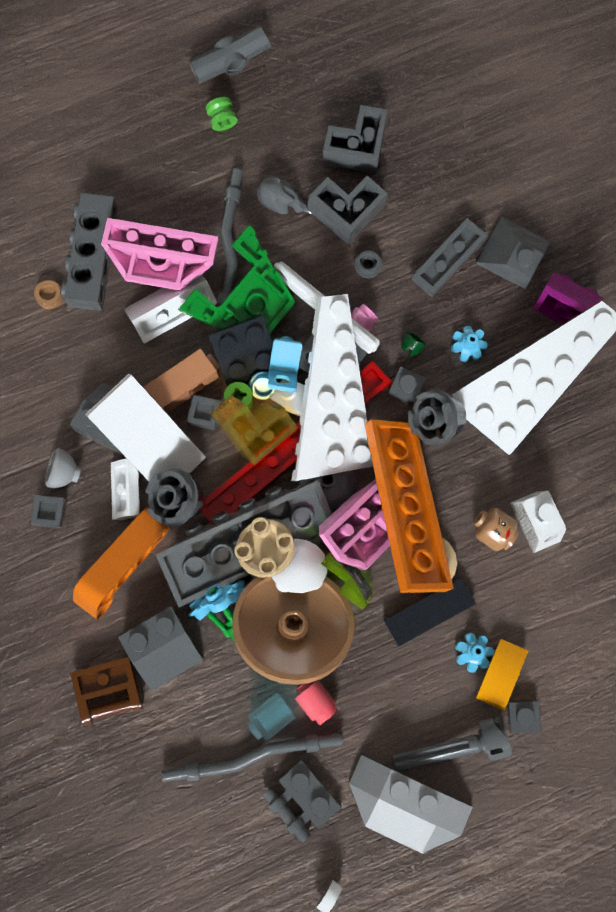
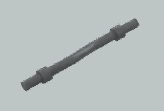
M238 168L232 170L230 185L226 188L224 195L226 204L220 234L226 256L227 269L222 293L218 294L216 304L218 307L234 289L239 265L236 250L231 246L233 243L231 230L236 205L240 203L242 194L240 185L243 171Z
M317 733L306 734L305 738L269 742L231 761L198 765V762L186 763V767L162 770V781L168 782L187 779V782L198 781L200 777L238 772L273 754L306 750L307 753L318 752L319 748L343 745L342 734L318 736Z

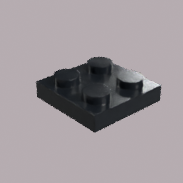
M262 314L208 333L227 387L234 382L244 383L249 381L258 372L269 371L273 343Z

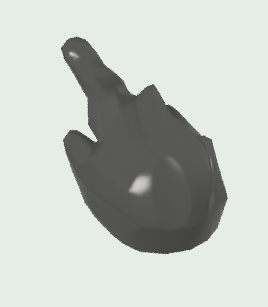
M269 176L258 186V200L269 210L280 214H289L288 206H290L297 213L306 212L312 214L307 210L308 205L296 193L299 192V189L283 178Z

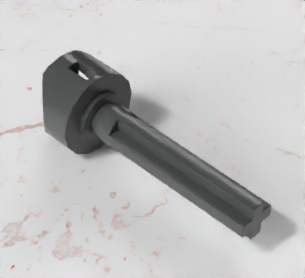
M497 716L479 721V735L473 734L394 754L396 770L400 772L478 753L482 750L484 754L488 755L489 762L512 756L508 737L505 734L502 718Z

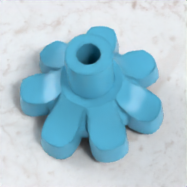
M465 326L462 329L463 333L459 331L454 332L452 339L456 343L451 345V350L453 353L461 352L459 356L460 361L467 362L470 356L475 361L480 360L482 357L481 351L487 350V342L481 340L484 337V332L481 329L473 332L471 326Z
M467 633L465 635L466 643L458 641L455 645V649L462 652V654L456 657L457 663L459 665L468 663L467 670L472 673L476 672L478 665L483 670L487 669L490 665L487 657L494 655V649L486 647L488 639L485 636L480 635L476 639L473 633Z

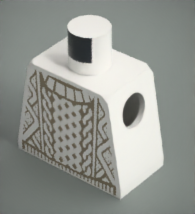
M548 490L534 492L510 503L533 553L559 543L562 540L566 527Z

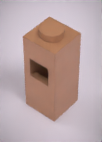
M200 348L145 385L144 389L168 414L193 397V395H196L218 380L219 377L216 369L219 368V365L210 353L206 356Z

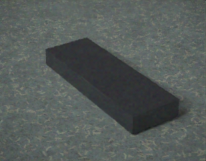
M462 578L453 582L454 589L447 592H435L384 620L398 647L476 604Z

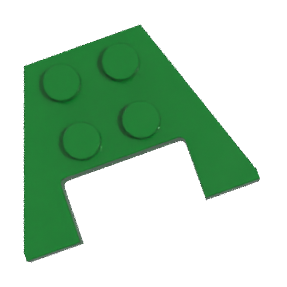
M249 225L231 246L252 267L220 306L216 307L197 289H194L178 307V310L219 329L262 314L270 334L294 305L295 300L278 271H275L267 257L266 250H263L255 236L254 229Z

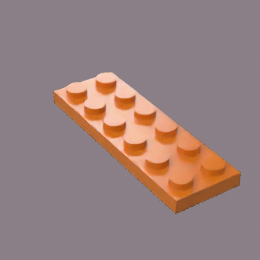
M371 419L364 426L400 593L447 592L454 589L419 436L412 434L409 423Z

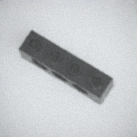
M81 193L79 203H75L74 219L76 220L75 229L72 228L70 231L72 251L71 255H67L65 263L68 276L67 281H63L61 287V296L65 299L69 308L103 311L110 257L102 247L101 242L107 218L117 219L118 206L114 196ZM91 223H99L96 228L87 229ZM89 248L95 249L91 255H83L85 250ZM82 275H91L88 281L79 282Z

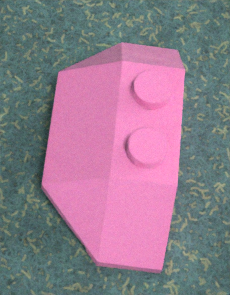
M107 218L101 245L125 281L181 291L213 266L219 237Z
M376 479L353 494L319 526V536L336 560L363 571L368 569L390 546Z

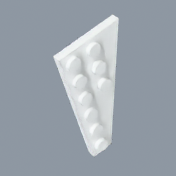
M348 294L320 297L316 301L312 330L314 335L312 352H309L308 358L310 368L308 378L305 380L299 423L301 425V433L295 452L297 462L291 481L373 466L364 426L367 422Z
M601 301L455 392L452 396L459 399L464 405L466 419L510 455L615 333L616 312Z

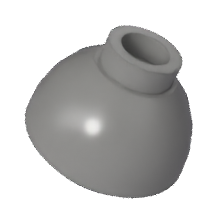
M57 448L53 451L45 475L46 486L49 488H60L70 482L76 483L80 476L81 466L76 465L73 457L68 452Z

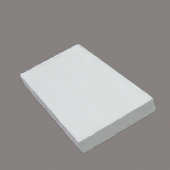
M127 374L85 414L148 481L157 473L161 474L169 469H182L190 473L206 458L131 374Z

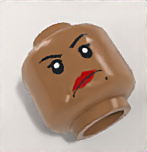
M496 507L488 512L482 510L474 521V525L477 526L475 537L494 551L509 549L519 535L517 521Z

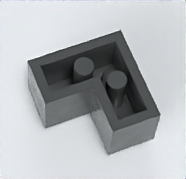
M360 105L356 130L328 125L323 149V166L376 175L388 109Z
M366 176L348 195L327 177L309 195L307 210L344 242L349 244L384 208L388 193Z

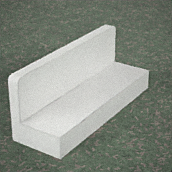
M202 274L181 291L161 288L124 309L143 343L191 318V316L180 312L178 307L194 289H197L214 305L217 304L211 288Z

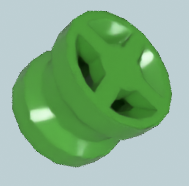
M228 97L213 99L205 107L207 114L212 118L210 122L212 129L215 131L230 129L238 121L236 113L231 110L233 104Z
M234 382L226 388L224 400L227 409L231 413L243 415L251 410L253 394L247 384Z

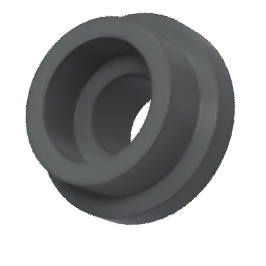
M373 251L361 252L354 262L355 271L363 278L376 277L382 269V260ZM369 262L373 267L366 269L363 267V264Z

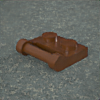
M129 656L70 673L83 726L93 724V720L128 710H133V712L143 710L141 696ZM125 689L128 691L129 698L94 708L89 706L88 700Z

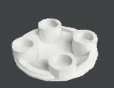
M294 539L295 553L291 563L283 572L272 576L276 588L282 592L289 591L295 593L317 590L322 586L327 575L328 562L325 554L317 545L307 540Z

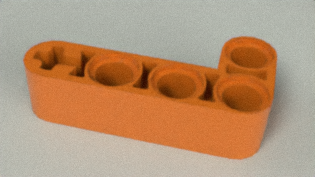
M146 507L82 576L73 590V602L96 620L110 607L113 602L114 593L161 542L171 528L154 520L147 511V509H150L149 507Z

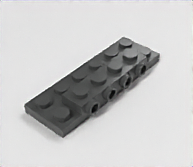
M315 478L291 490L287 488L282 490L281 487L272 488L265 492L266 498L257 502L255 499L243 501L238 505L240 510L231 514L228 511L219 512L211 517L213 522L201 526V523H196L184 529L185 535L180 536L181 540L154 551L177 606H184L205 596V592L214 585L224 587L250 575L240 565L234 552L241 532L258 517L273 519L283 523L291 531L294 539L307 540L313 544L323 541L319 536V526L332 513L319 480Z

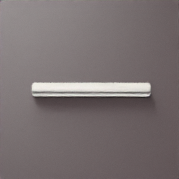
M284 262L274 264L273 268L275 271H278L285 285L315 309L317 298L325 296ZM352 319L355 343L369 354L375 352L380 341Z

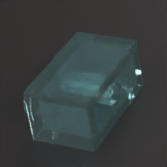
M276 692L247 716L251 721L247 724V727L257 740L263 737L268 741L295 719L296 716Z

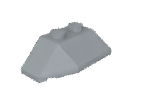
M363 755L360 756L349 782L365 827L420 853L460 837L473 808Z

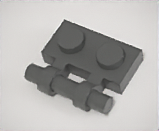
M302 760L279 779V782L286 789L280 796L272 787L263 794V797L270 804L268 806L273 814L278 813L287 824L286 829L291 835L295 834L301 843H304L311 836L304 827L310 819L319 829L341 809V806ZM291 798L304 811L298 817L286 805Z

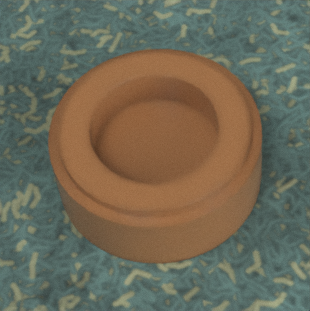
M50 279L43 280L35 287L34 297L41 307L54 309L62 303L64 298L61 296V286L56 281Z

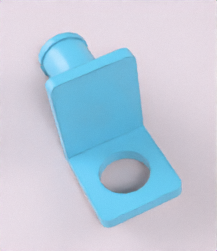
M288 336L274 339L268 371V388L296 392L297 372L302 350L301 342L294 341ZM275 379H285L290 383H278Z

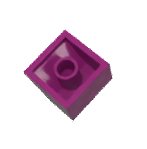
M553 272L533 309L564 325L603 301L604 298L600 297L595 290L588 287L583 288L574 283L569 276Z

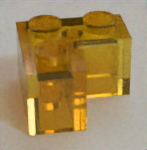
M231 395L210 413L240 455L253 465L258 463L298 428L285 408L270 398L251 412L246 404Z

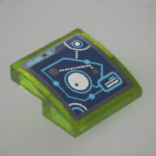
M331 552L328 553L321 564L345 581L339 593L364 610L374 597L367 580L358 568L336 560Z

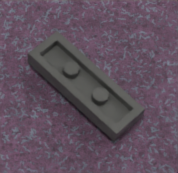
M466 218L414 273L411 280L433 297L486 241L488 235Z

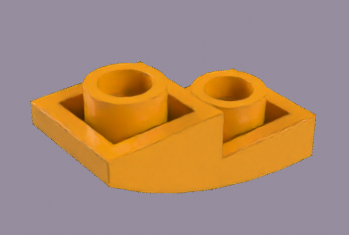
M500 639L476 698L505 711L529 651Z

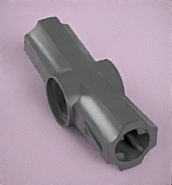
M259 24L236 38L226 37L221 39L213 50L190 59L189 64L196 81L200 84L224 72L230 75L240 72L246 66L248 60L271 48V45Z

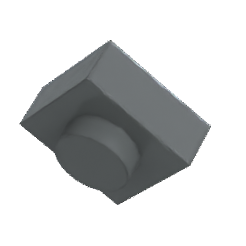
M400 367L388 395L414 405L417 401L415 397L420 394L426 377Z
M193 395L187 424L216 430L222 402L216 399Z
M35 495L31 524L34 526L62 528L66 499Z
M539 701L507 703L509 733L541 732Z

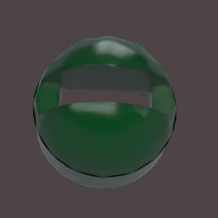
M407 332L401 341L403 352L407 348L411 350L409 356L418 355L426 345L420 337L411 332Z

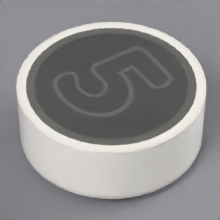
M332 880L320 897L316 908L321 912H330L342 891V886Z

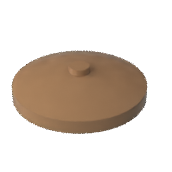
M257 577L240 594L234 608L232 621L235 645L244 661L258 674L272 681L284 684H306L322 679L332 673L347 656L355 630L354 614L348 598L339 586L328 577H325L319 589L305 593L282 592L276 588L272 577Z

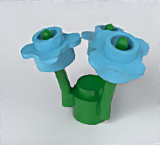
M239 580L224 587L220 585L210 587L205 592V596L191 602L189 607L192 610L188 615H194L199 621L207 616L221 629L226 638L231 637L235 643L232 631L233 614L228 606L237 602L240 594L249 583L245 584L244 580ZM222 611L227 618L225 624L214 613Z

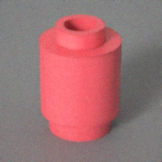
M319 680L302 684L296 689L299 695L294 699L312 721L315 720L319 725L338 711L334 705L335 700Z

